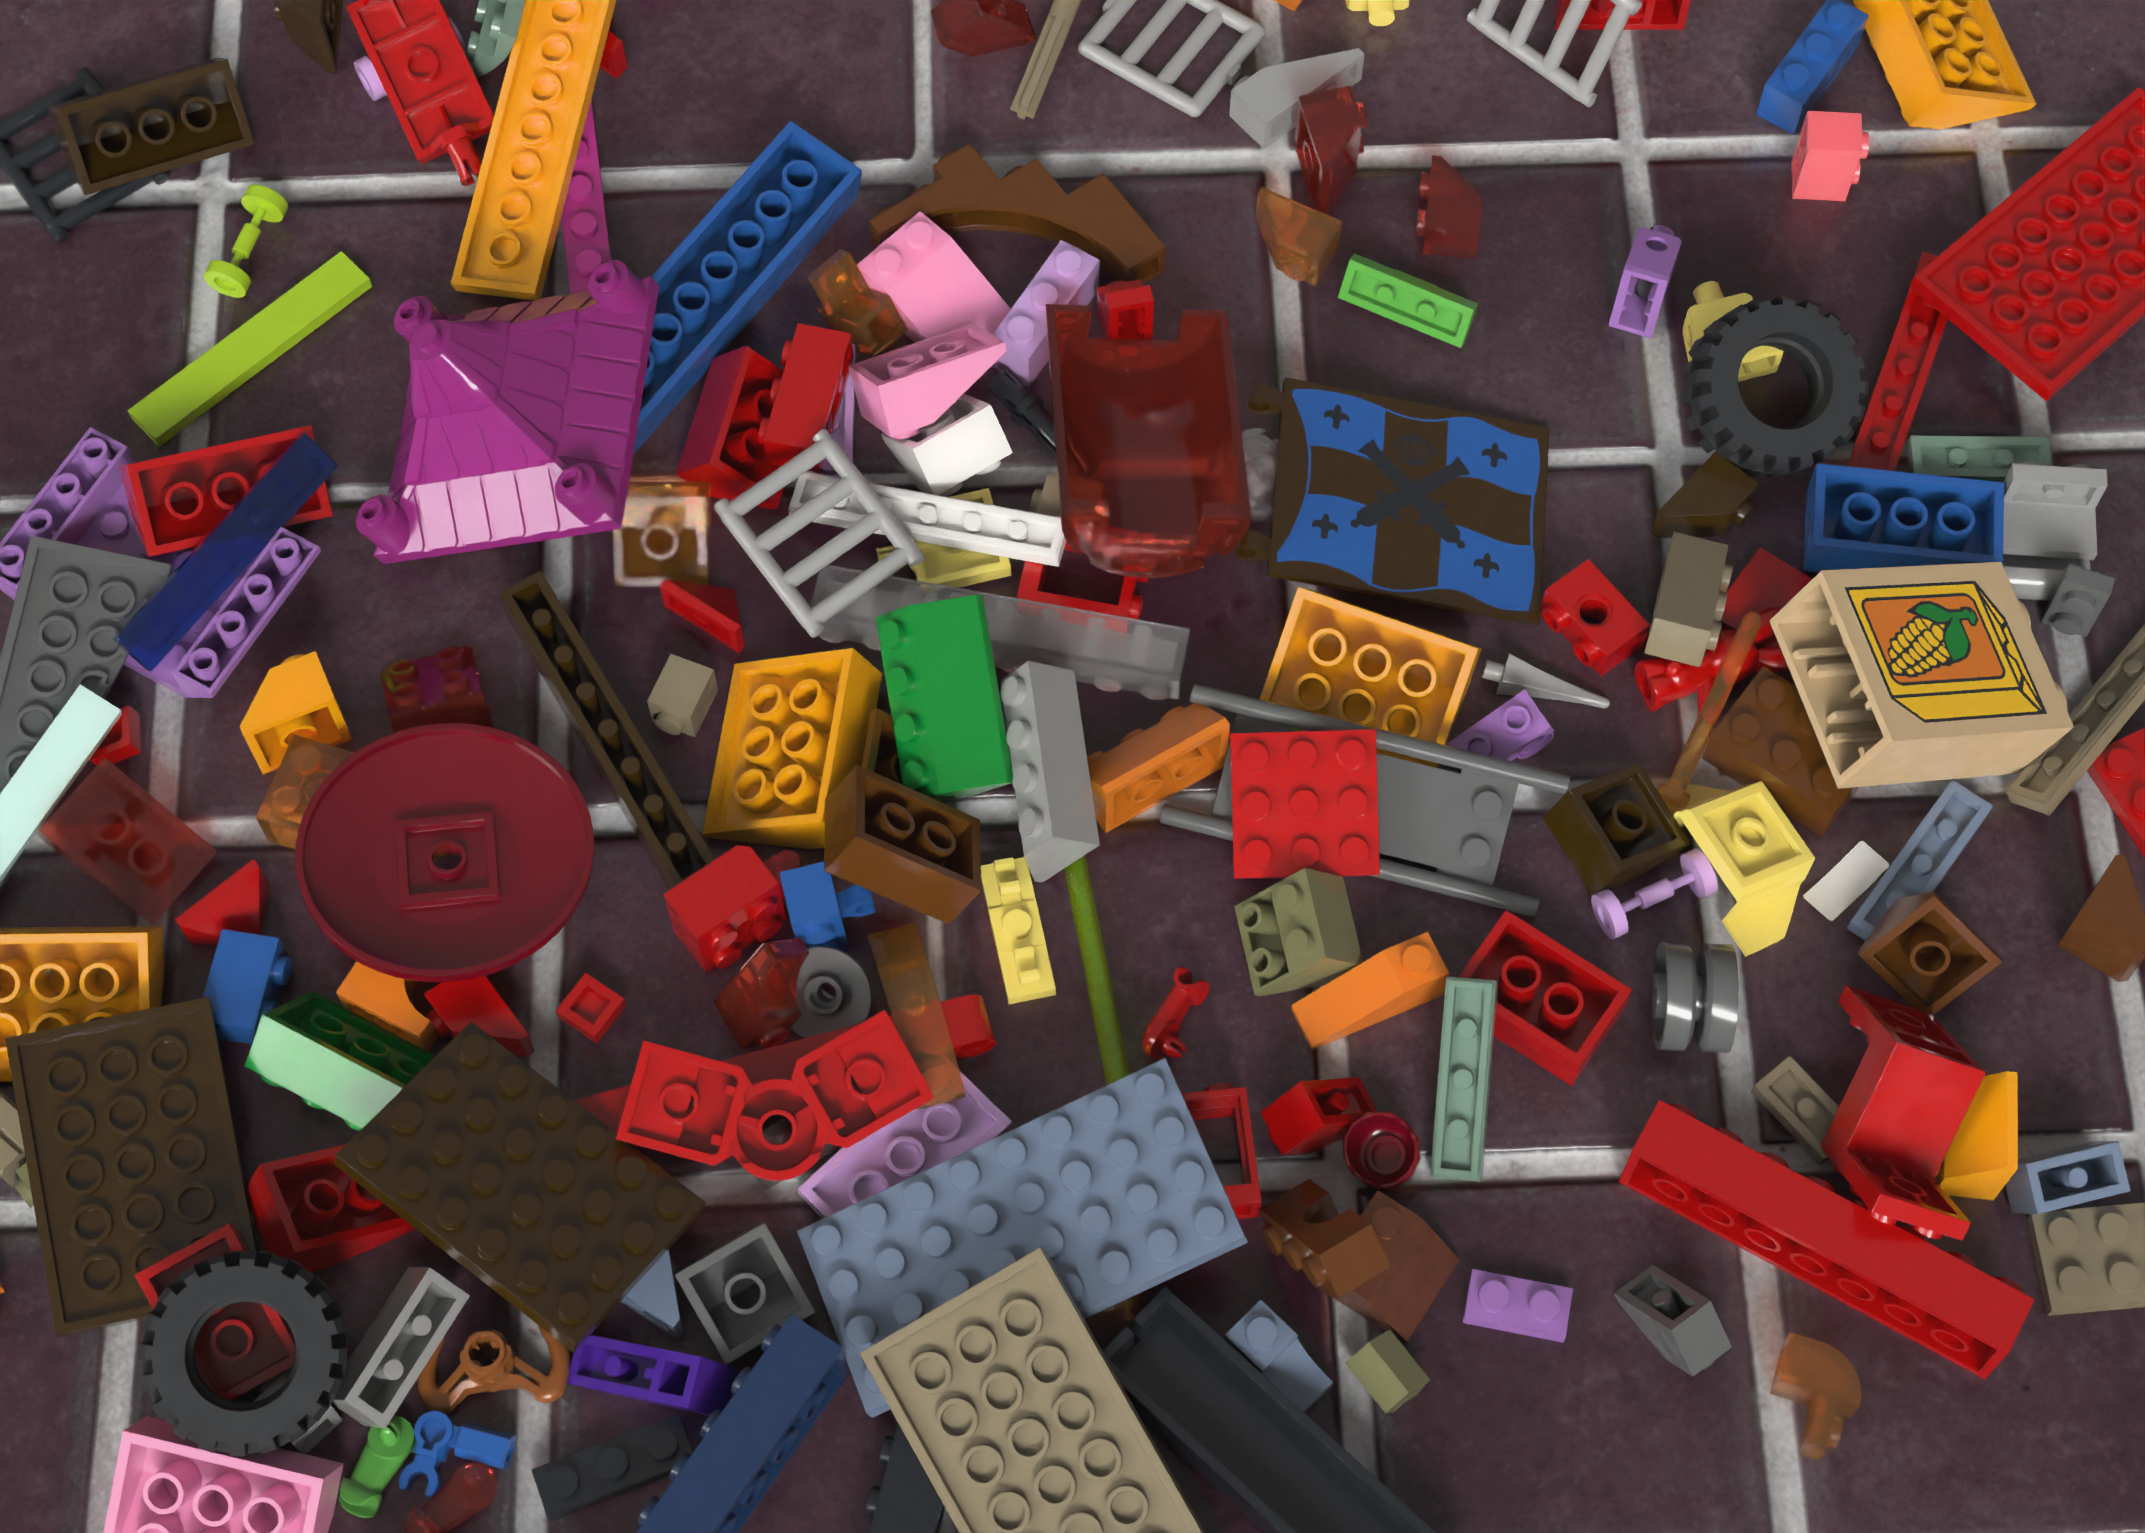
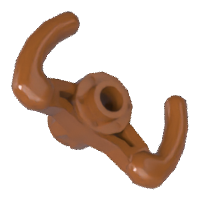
M538 1326L548 1345L551 1357V1369L547 1375H544L516 1357L514 1350L501 1332L493 1329L491 1331H476L468 1336L464 1349L460 1352L461 1364L440 1387L436 1382V1365L445 1341L444 1336L417 1378L418 1391L425 1408L429 1412L440 1411L446 1415L453 1412L456 1406L468 1395L487 1391L496 1392L499 1390L521 1389L533 1396L538 1402L544 1404L551 1403L561 1398L565 1393L570 1368L569 1350L547 1331ZM490 1361L493 1362L491 1365L486 1366ZM517 1371L520 1372L521 1374L525 1375L526 1377H528L529 1380H527L526 1378H524V1377L521 1376L520 1374H517Z

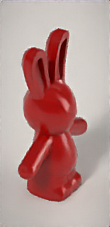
M1769 607L1764 609L1738 630L1720 631L1715 651L1705 650L1701 667L1661 657L1640 660L1635 666L1634 678L1650 712L1658 711L1661 707L1676 699L1686 698L1697 692L1698 719L1702 724L1708 725L1713 723L1717 716L1716 683L1736 684L1742 682L1753 673H1758L1763 666L1772 672H1790L1780 646L1762 649L1755 647V645L1775 635L1769 620L1781 608Z

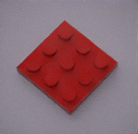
M1376 729L1230 733L1234 879L1289 877L1304 868L1338 876L1380 875Z

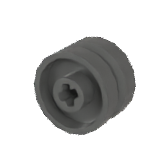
M1659 943L1654 964L1651 993L1652 1030L1657 1050L1684 1051L1690 1044L1694 1031V1038L1701 1052L1728 1053L1731 1051L1737 1026L1739 992L1738 964L1736 952L1732 944H1705L1700 950L1695 963V956L1688 943Z

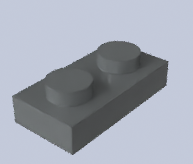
M2068 564L2045 607L2041 623L2052 626L2063 634L2087 637L2111 595L2115 578Z

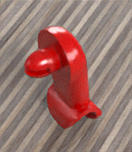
M1180 966L1176 968L1173 976L1175 985L1145 1030L1142 1043L1143 1050L1153 1060H1159L1166 1054L1172 1058H1181V1053L1176 1049L1186 1053V1045L1178 1038L1179 1027L1190 1006H1197L1202 1003L1209 993L1210 986L1205 980L1201 979L1191 984L1193 975L1186 967Z

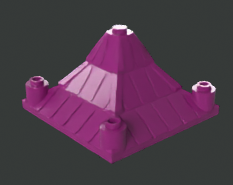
M611 260L601 264L594 270L588 282V290L571 293L566 296H553L533 302L526 301L505 305L500 308L492 307L467 314L459 313L448 316L424 296H416L404 301L399 306L394 317V327L410 343V378L406 394L407 402L404 407L400 427L401 435L397 443L393 464L394 471L390 480L388 496L377 495L371 497L362 504L356 517L358 531L375 544L373 556L383 564L622 529L659 285L650 276L638 278L623 262Z

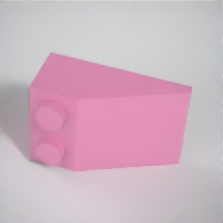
M921 211L856 265L859 295L915 343L971 323L993 335L1011 310L952 237Z
M971 323L849 365L861 416L891 438L905 439L917 435L921 427L934 423L1007 351L1005 342Z

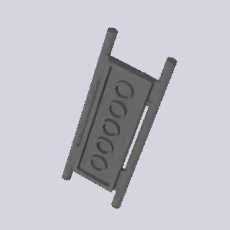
M1194 683L1190 702L1237 713L1232 733L1292 732L1293 727L1306 731L1376 729L1377 748L1462 769L1460 774L1377 753L1380 853L1437 867V870L1432 872L1380 858V875L1369 876L1536 917L1540 898L1493 887L1518 784L1565 794L1568 791L1571 776ZM1230 743L1212 816L1164 804L1160 823L1233 841Z

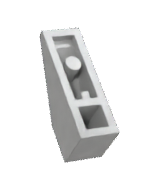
M1357 48L1263 67L1251 77L1244 76L1234 85L1231 90L1229 116L1265 149L1362 79L1364 53Z

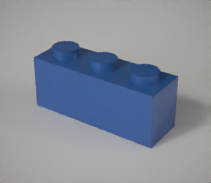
M1826 0L1766 82L1756 115L1795 135L1803 124L1807 111L1813 110L1858 48L1869 15L1841 0Z

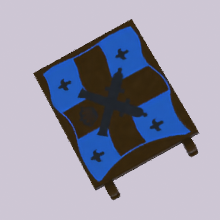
M1287 377L1283 381L1282 392L1268 384L1259 383L1254 387L1253 394L1249 397L1248 401L1249 411L1257 415L1280 414L1270 538L1258 531L1244 530L1240 535V540L1235 545V556L1238 559L1245 561L1268 560L1266 573L1268 577L1537 626L1540 623L1550 428Z

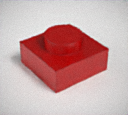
M129 705L119 708L122 715L89 759L100 769L141 753L140 715Z
M585 973L555 1011L559 1019L595 1043H598L627 1005L623 997Z

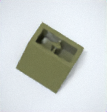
M1304 868L1234 906L1252 988L1256 996H1266L1326 985L1363 963L1342 876Z

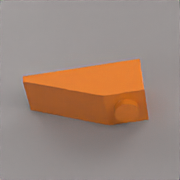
M1426 932L1379 952L1291 1005V1010L1311 1050H1314L1443 996L1445 993L1446 977H1449L1450 973L1429 933Z

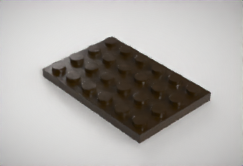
M209 997L5 1038L53 1322L58 1338L147 1319L148 1314L153 1311V1308L138 1283L135 1274L228 1223H235L249 1251H257L212 1003Z
M470 1022L335 1155L334 1161L335 1166L573 1353L703 1212L706 1204L704 1200L630 1143L616 1140L617 1133L473 1022Z

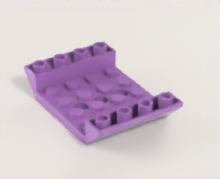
M90 427L0 542V589L15 601L31 536L171 564L172 579L166 585L124 665L184 698H213L314 562L321 549L310 541L280 527L274 536L263 531L196 546L191 551H173L148 557L130 512L119 467L135 463V460L128 446Z

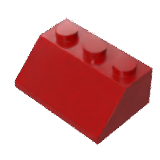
M748 346L713 358L676 475L710 497L727 498L729 501H732L781 467L780 465L767 463L765 448L763 444H759L758 435L763 417L770 418L773 405L770 404V393L775 378H782L783 370ZM784 487L757 506L768 509L778 508Z

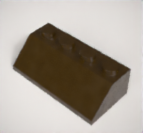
M225 58L210 59L48 106L63 153L84 195L255 145L228 59Z

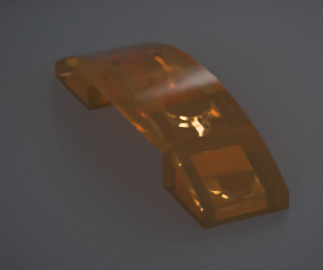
M915 922L869 934V944L894 1027L935 1097L918 1107L917 1110L964 1098L965 1091L947 1024Z

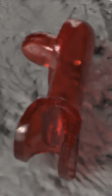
M470 1462L460 1466L454 1472L452 1478L422 1508L419 1505H414L404 1521L405 1533H446L487 1507L495 1498L497 1492V1477L494 1471L486 1464L479 1462Z

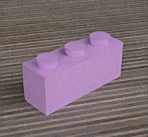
M1061 240L993 333L995 337L1005 342L1007 351L991 368L999 372L1007 369L1018 382L1030 387L1097 293L1100 260Z

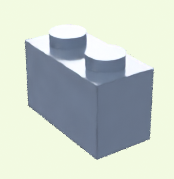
M2091 1141L2018 1159V1169L2005 1185L2012 1213L2040 1214L2131 1191L2119 1141Z

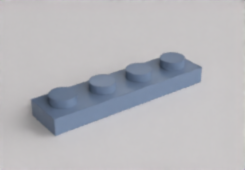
M1951 780L1850 921L1847 929L1866 941L1895 899L1934 892L1986 819L1993 805L1956 781Z

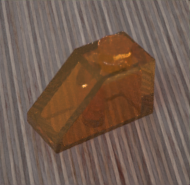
M1261 187L1257 195L1256 221L1276 269L1282 271L1293 280L1305 281L1317 286L1339 247L1342 221Z

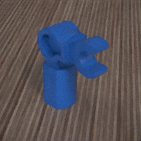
M440 1411L424 1413L418 1418L414 1428L416 1440L411 1452L415 1454L414 1462L407 1465L401 1472L399 1488L410 1492L414 1478L420 1474H426L429 1481L425 1495L435 1499L442 1487V1477L438 1469L441 1462L446 1463L451 1449H454L456 1457L505 1470L511 1463L516 1446V1435L469 1422H464L461 1427H458L453 1419Z

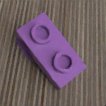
M1524 689L1447 743V746L1512 761L1517 757L1519 759L1530 757L1542 750L1553 739L1554 729Z

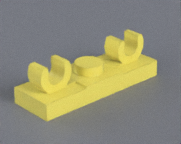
M1009 857L994 860V863L981 865V883L1008 1005L1056 995V987L1041 919L1025 857L1017 859Z

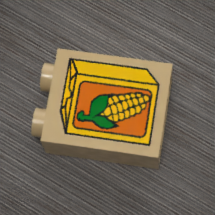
M2001 562L1821 570L1769 620L1838 789L2017 774L2074 728L2067 712L2065 694L2051 676L2032 633L2028 610L2017 599Z

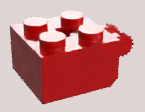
M736 845L663 894L674 933L706 975L716 968L725 969L739 959L742 950L757 940L764 942L772 938L781 929L782 923L786 921L782 901L785 899L779 872L802 867V859H800V855L796 854L795 851L792 852L790 849L785 851L784 849L777 856L773 855L762 862L751 847Z

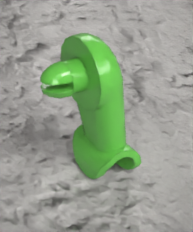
M393 1416L385 1429L371 1427L367 1443L350 1479L347 1477L342 1478L339 1502L352 1515L362 1518H372L376 1515L382 1501L381 1492L411 1454L415 1443V1435L411 1423L405 1418Z

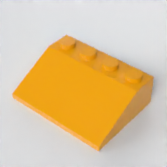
M1853 0L1856 9L1869 15L1865 29L1870 38V45L1879 58L1885 72V78L1892 87L1901 107V114L1909 126L1941 130L2031 110L2036 105L2034 97L1988 0Z
M1298 587L1260 699L1447 745L1482 648L1304 587ZM1377 748V753L1436 768L1439 766V763Z
M854 648L734 664L702 835L712 839L795 848H825V799L856 765L862 766L870 712L872 709L877 708L882 673Z
M163 926L0 928V1082H13L5 1038L160 1007L164 979Z

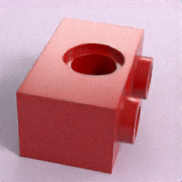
M1589 559L1545 589L1541 605L1542 617L1545 623L1553 632L1561 633L1572 645L1578 660L1587 667L1592 666L1601 677L1644 646L1650 624ZM1582 617H1594L1600 621V624H1589Z

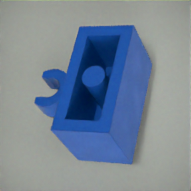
M824 861L779 872L799 952L815 946H829L842 951L849 950L842 918L849 916L861 917L874 913L875 908L871 891L861 886L853 885L844 891L836 893L831 874L824 871Z

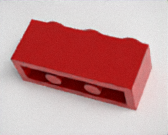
M798 323L793 340L787 339L785 341L781 360L782 366H785L782 378L774 379L770 393V404L773 405L770 418L763 417L759 428L758 442L764 445L767 463L782 466L814 444L813 437L822 429H826L832 435L850 373L848 366L852 365L854 359L851 333ZM824 460L808 471L821 473Z

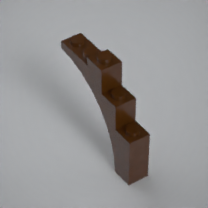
M970 143L957 151L946 153L933 165L934 183L917 188L910 197L895 206L883 208L873 219L869 220L871 243L874 249L921 211L946 233L972 230L1010 231L1048 239L1057 244L1062 240L1099 259L1100 267L1106 270L1116 281L1123 280L1128 282L1141 279L1143 285L1165 272L1166 246L1104 173L1091 181L1086 180L1079 183L1073 188L1071 193L1066 194L1037 158L1024 166L1012 168L1004 178L999 179Z

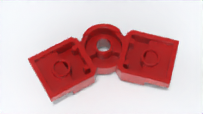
M885 1010L797 1059L791 1080L768 1079L754 1085L751 1084L742 1067L643 1040L616 1140L713 1166L733 1155L736 1161L752 1175L765 1180L783 1181L795 1178L808 1171L818 1161L826 1143L848 1148L935 1097ZM776 1114L787 1117L792 1125L789 1139L781 1144L768 1142L762 1134L764 1121Z

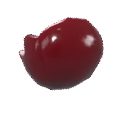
M1389 1111L1365 1113L1351 1122L1342 1139L1343 1157L1347 1169L1364 1185L1375 1190H1388L1399 1187L1413 1177L1421 1161L1419 1138L1405 1120Z

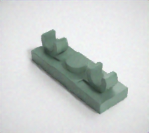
M1910 435L1907 443L1910 473L2003 482L2012 463L2020 464L2027 461H2035L2045 466H2052L2049 437Z

